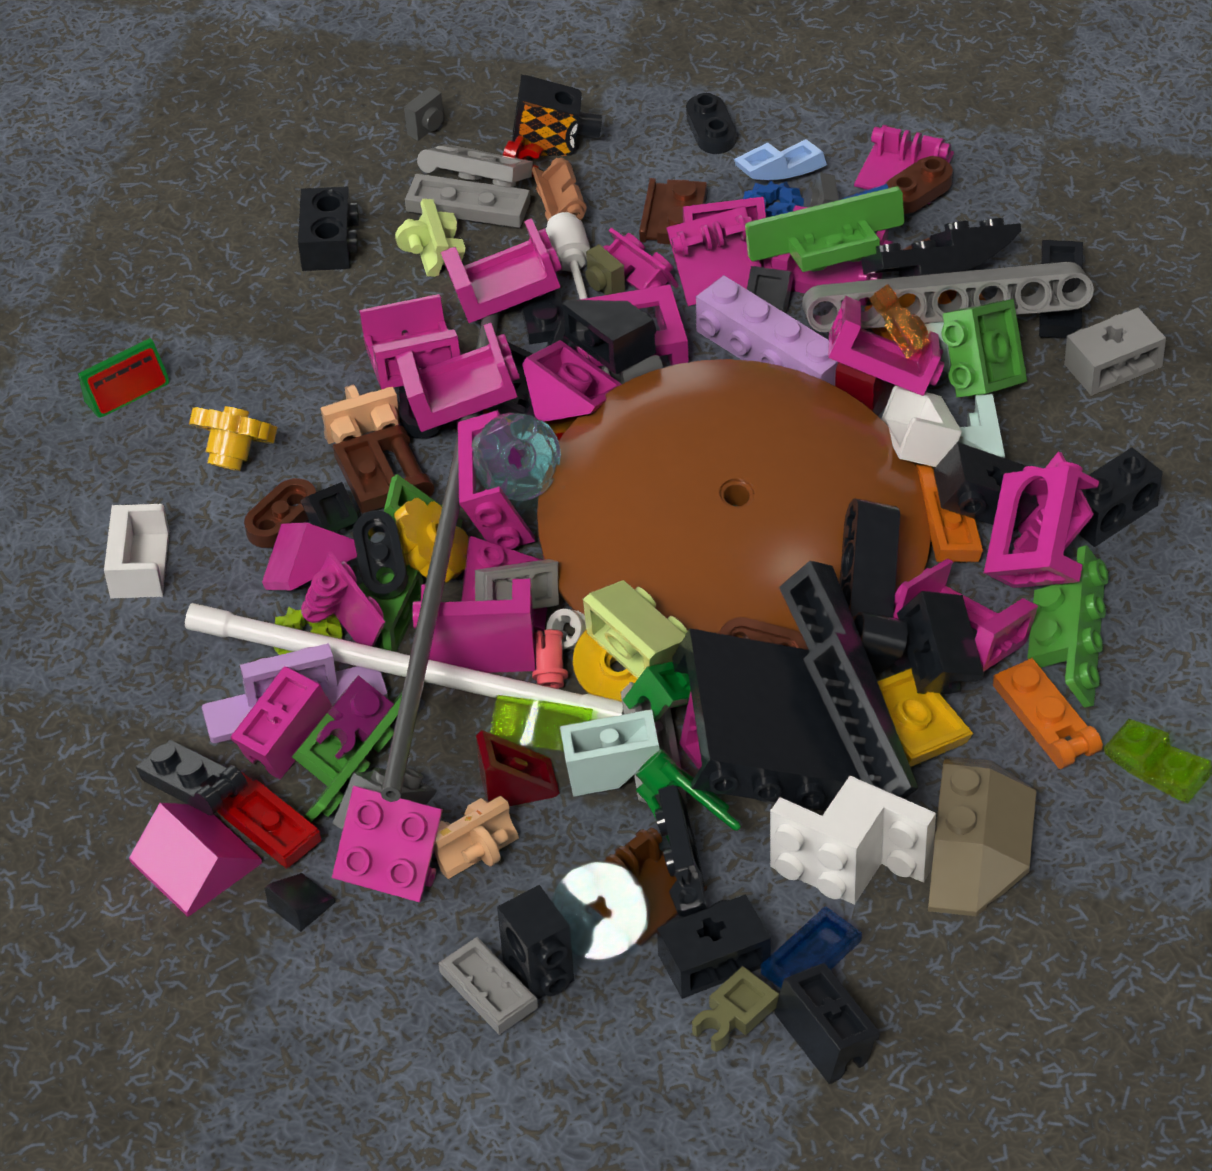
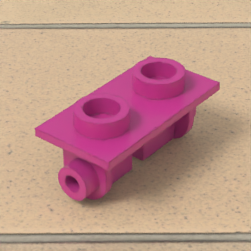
M613 228L608 230L614 241L610 246L605 245L603 248L624 265V278L634 269L632 274L626 279L628 284L636 290L664 286L667 282L675 288L679 286L670 273L673 270V266L657 252L652 256L644 251L646 249L645 246L630 233L622 236Z

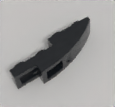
M1004 218L979 221L980 227L971 228L969 227V221L944 224L945 231L931 235L930 240L912 243V249L901 250L900 243L876 246V254L861 258L863 275L899 271L900 277L963 272L980 265L1009 245L1021 232V224L1004 225Z

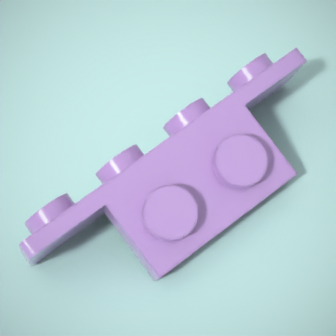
M329 643L241 664L240 668L245 694L202 705V711L211 743L231 740L230 736L284 666L320 684L332 706L358 675L387 699L388 694L380 671L356 666L335 672L332 651Z

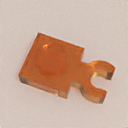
M889 284L876 291L869 298L876 311L885 319V327L907 359L920 352L930 343L926 337L928 335L927 328L921 318L916 314L911 315L907 307L902 308Z

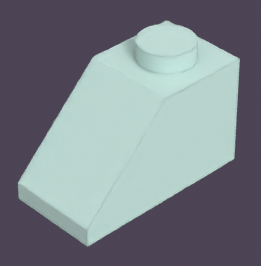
M652 709L560 726L573 797L620 788L651 756L660 750Z

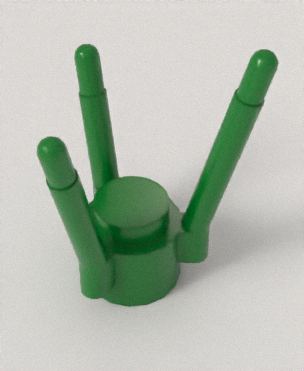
M660 749L651 756L635 773L642 781L636 792L647 802L655 819V809L661 808L655 797L659 793L658 789L675 785L678 788L681 786L734 831L740 830V823L728 814L729 805L713 792L692 789L691 782L694 777L683 770L663 749Z

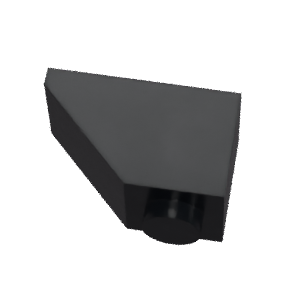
M567 300L562 303L565 336L614 374H618L656 354L655 323L649 314L642 312L630 302Z

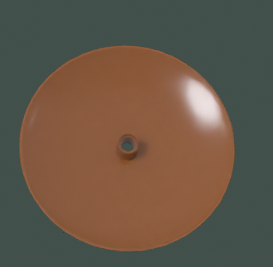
M719 359L680 363L648 372L612 389L605 394L606 401L591 414L578 416L562 435L544 470L539 490L537 522L544 560L558 561L559 591L572 610L579 611L585 615L583 599L589 593L624 580L634 590L637 587L644 589L656 603L655 608L666 618L670 616L675 617L684 625L687 631L691 628L719 633L720 629L729 620L736 617H746L789 628L801 634L779 587L810 560L833 566L840 584L844 521L847 508L854 498L897 506L899 508L900 530L895 593L903 582H909L923 573L927 564L931 541L918 470L914 462L899 459L892 446L890 430L886 423L866 405L824 380L798 370L758 361Z

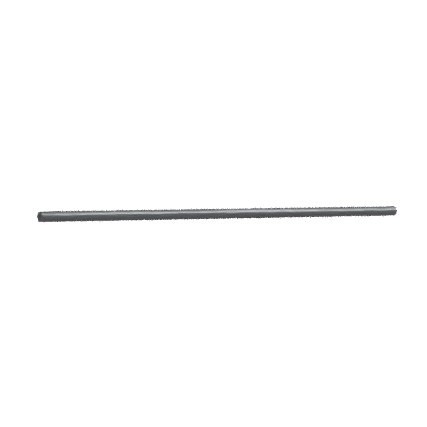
M500 311L482 318L476 349L489 344L484 329L485 324L492 323L496 333ZM480 411L462 417L460 421L477 417ZM458 434L381 791L382 798L389 802L399 800L402 792L460 510Z

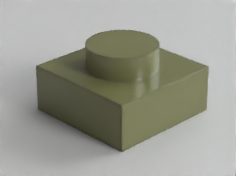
M600 244L587 250V270L585 274L589 285L595 291H601L605 295L625 292L624 265Z

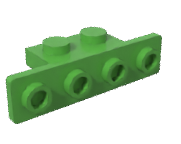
M896 186L747 222L745 231L748 257L751 261H757L790 253L802 272L820 271L827 266L846 261H860L861 258L876 254V246H880V239L875 234L876 231L904 224L903 192Z
M1087 545L1078 547L1076 562L1083 565L1080 582L1055 584L1034 590L1033 603L1038 605V609L1030 630L1027 656L1028 659L1033 658L1040 668L1067 661L1066 685L1084 708L1094 706L1095 689L1100 683L1097 666L1098 655L1103 648L1100 635L1101 620L1106 614L1103 601L1104 586L1108 583L1109 579L1105 563L1101 559H1097Z
M402 692L364 742L355 736L356 740L353 748L343 758L337 759L335 757V754L341 748V742L338 737L329 735L321 744L316 741L317 735L323 727L335 720L328 712L293 754V759L327 786L303 816L310 823L321 812L326 817L332 814L344 797V794L339 791L347 780L350 782L353 773L365 772L371 764L365 759V756L372 748L379 752L394 735V729L390 727V724L398 716Z

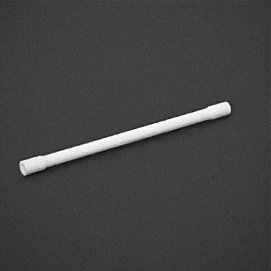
M191 603L185 618L186 629L218 637H233L293 652L329 643L333 659L337 662L406 677L410 655L237 616L226 610ZM428 660L424 682L578 717L583 721L624 715L622 701L592 694H577Z

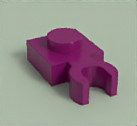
M358 675L328 711V714L335 720L323 727L318 733L316 741L321 744L329 735L338 737L341 742V748L337 751L335 757L341 759L353 748L356 740L355 736L364 742L394 704Z

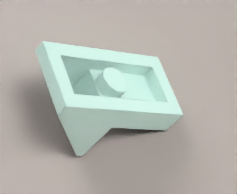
M993 394L976 395L974 413H968L967 427H960L962 433L958 442L1005 458Z

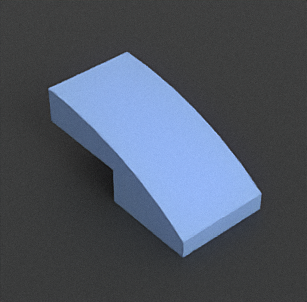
M807 139L781 152L771 144L766 143L734 159L735 165L752 179L778 180L796 177L827 165L823 151Z

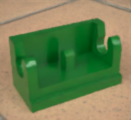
M673 661L647 666L623 698V702L628 709H634L644 701L650 700L654 722H656L668 708L688 704L691 691L689 675L674 672Z

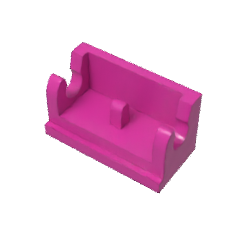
M284 666L230 738L238 745L243 755L252 764L259 760L269 774L281 779L295 762V759L292 758L293 754L332 705L320 684Z

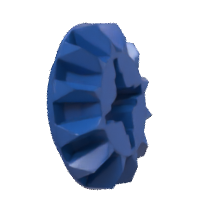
M770 180L768 185L765 186L755 183L753 190L744 191L743 199L764 197L766 218L792 212L795 205L804 207V198L801 197L800 189L790 188L787 181L778 185ZM774 200H780V203L775 202L773 203V205H770L766 209V203H772Z

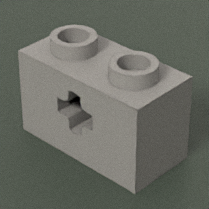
M1138 307L1067 335L1064 365L1092 396L1161 368L1163 366L1166 337Z

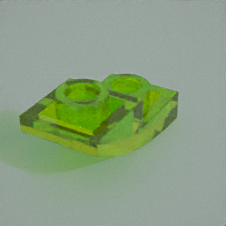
M496 695L491 734L524 747L564 752L560 726L591 721L593 709Z
M1128 719L1104 747L1105 754L1127 772L1185 803L1190 802L1212 775L1211 760L1172 747L1168 732L1132 719Z

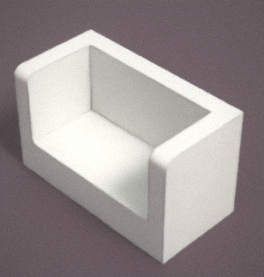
M899 386L893 387L881 419L889 427L892 446L899 459L936 467L958 442L962 433L959 425L942 396L927 392L924 393V396H921Z
M163 504L112 505L104 565L110 598L163 597L170 533Z

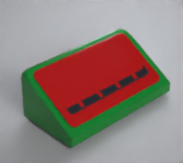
M151 338L78 373L84 402L99 418L169 384L168 374Z

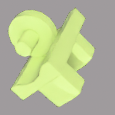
M422 198L420 203L422 215L420 219L415 221L413 219L405 220L397 229L395 239L398 247L403 251L414 254L420 253L426 275L435 277L439 276L442 265H445L440 252L456 246L462 261L465 254V245L463 239L454 238L457 229L454 213L437 212L433 199Z

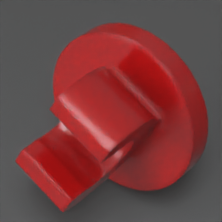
M519 135L515 142L511 140L507 142L503 155L526 160V156L539 159L543 153V148L533 143L525 145V137Z

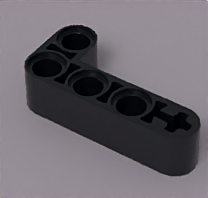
M854 498L847 508L844 521L840 586L873 672L881 673L900 659L905 650L908 635L907 622L903 619L893 618L900 511L897 506Z

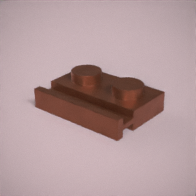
M650 178L639 230L640 242L646 243L647 239L657 240L658 244H670L666 227L683 223L684 206L705 204L707 182L668 179L667 184L656 183V178Z

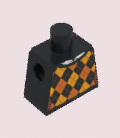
M521 74L512 141L515 142L516 138L520 135L525 137V145L533 143L543 148L541 156H571L574 154L577 135L600 137L602 115L580 112L582 92L579 89Z

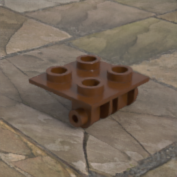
M652 827L647 831L640 829L636 833L635 838L625 846H619L615 854L608 855L603 864L594 871L586 873L585 878L572 888L573 893L638 946H641L657 932L658 927L665 925L678 915L669 893L677 879L669 874L664 853L659 849V845L663 842L662 837Z

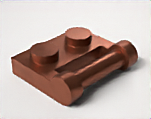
M391 426L333 444L334 456L362 514L385 507L391 479L394 477L383 453L385 450L394 452L406 476L403 479L429 497L434 492L435 487L430 477L422 473L409 447L410 438L403 426Z

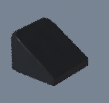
M303 873L272 882L265 887L268 907L300 932L335 903V898Z

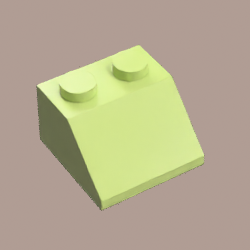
M624 580L593 591L583 599L587 634L637 679L647 666L672 662L674 653L688 632L684 625L675 617L670 616L666 618L655 608L656 603L644 589L637 587L634 590Z

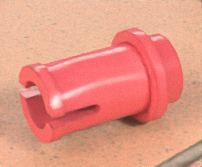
M548 629L544 630L545 636H543L542 631H537L534 633L536 670L532 672V678L537 681L538 685L555 689L562 688L564 680L568 678V671L563 669V632Z

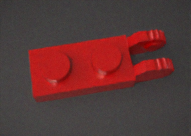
M241 772L247 780L248 787L233 798L228 796L223 800V807L217 812L287 869L321 842L320 831L257 779L253 781Z

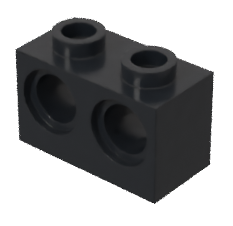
M348 186L301 189L298 247L302 271L350 269L351 254L358 253L357 230L352 229V226H359V210L357 202H350Z
M1131 447L1089 474V476L1099 481V485L1097 488L1081 489L1094 515L1079 532V535L1093 547H1096L1157 507L1163 471Z
M540 885L497 906L503 963L537 1000L546 995L555 996L561 993L569 983L574 981L569 923Z

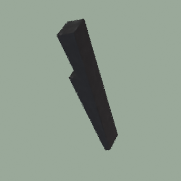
M810 560L779 587L810 651L803 660L861 780L905 799L916 791L918 786L833 566Z

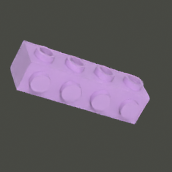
M724 275L696 296L697 332L741 360L758 361L791 368L835 386L838 362L828 358V339Z

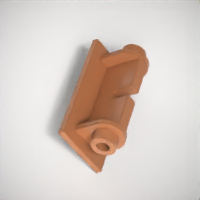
M556 158L544 172L536 167L532 168L537 184L536 190L542 198L547 220L549 221L552 216L562 212L572 213L581 220L585 215L587 207L579 186L574 184L576 178L571 163L564 158Z

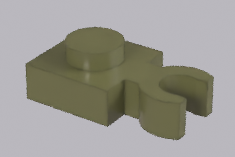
M742 966L709 996V1007L712 1010H704L695 1016L692 1021V1034L698 1037L706 1029H716L718 1032L711 1037V1049L718 1052L727 1046L730 1040V1032L734 1028L747 1035L776 1008L779 993Z

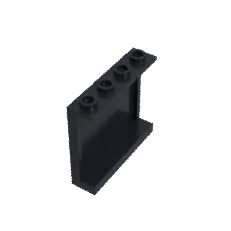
M689 628L674 653L672 660L674 672L689 675L702 761L701 768L691 782L692 789L757 799L764 802H777L779 797L803 808L826 811L849 776L861 780L803 660L810 653L809 650Z

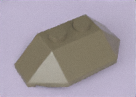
M945 756L934 840L929 912L978 916L987 909L988 904L1006 893L1029 873L1036 790L991 760Z

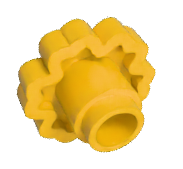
M228 406L224 407L223 412L198 407L192 408L189 425L210 431L205 451L209 453L207 464L241 471L243 461L247 462L251 442L274 444L278 427L248 418L249 411Z
M414 498L412 501L404 503L394 513V517L400 532L406 565H410L413 569L420 571L422 576L427 578L442 507L434 501L426 505L421 499ZM457 526L445 582H449L465 571L468 536L463 529Z

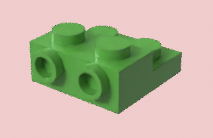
M1014 299L942 313L944 325L941 334L943 341L948 345L951 362L949 381L955 387L956 398L986 394L1027 382Z

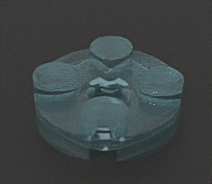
M506 413L497 416L484 426L481 433L474 437L471 446L474 453L473 465L475 473L481 484L487 490L500 486L510 500L527 501L544 493L554 480L551 477L555 472L556 465L560 464L561 450L554 431L548 424L531 415ZM512 447L525 450L526 455L520 459L522 466L518 469L515 464H509L508 461Z
M592 862L572 869L558 884L552 902L570 925L571 945L574 953L589 959H608L625 953L644 935L650 916L649 901L646 893L644 894L642 886L637 881L638 879L627 868L612 862ZM599 897L606 898V907L613 910V915L611 918H603L601 923L597 924L593 921V914L588 912L589 903H596Z

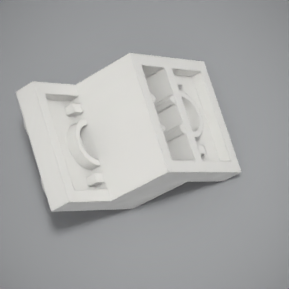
M852 776L848 777L823 816L779 797L770 810V867L776 869L780 875L789 880L799 879L818 888L821 893L829 898H841L854 905L881 864L887 866L898 876H910L924 883L932 871L936 813Z

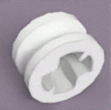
M557 610L547 621L546 630L562 631L563 649L574 650L578 639L586 630L585 615L576 610ZM565 622L570 623V626L575 628L573 636H568V633L563 631Z

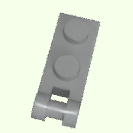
M450 144L425 149L418 154L417 158L418 166L423 172L431 173L439 169L458 171V176L463 179L478 180L482 177L493 179L492 184L502 187L516 186V181L532 177L533 161Z

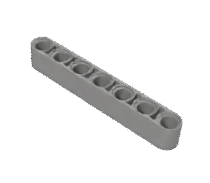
M1060 262L817 285L805 293L802 307L808 323L813 329L819 332H829L845 296L858 301L865 297L874 299L872 308L861 312V328L868 329L943 322L942 313L1008 299H1014L1016 315L1078 309L1089 303L1093 297L1094 287L1092 281L1079 265L1073 262ZM1072 278L1080 279V284L1076 290L1070 293L1062 292L1066 281ZM1027 283H1039L1038 290L1032 296H1021V290ZM985 287H998V291L992 299L986 301L979 299V295ZM945 290L957 291L956 297L951 303H938V297ZM910 293L916 295L915 301L909 307L899 308L896 306L897 300L903 294ZM829 301L833 303V308L828 314L823 316L813 314V309L819 302Z

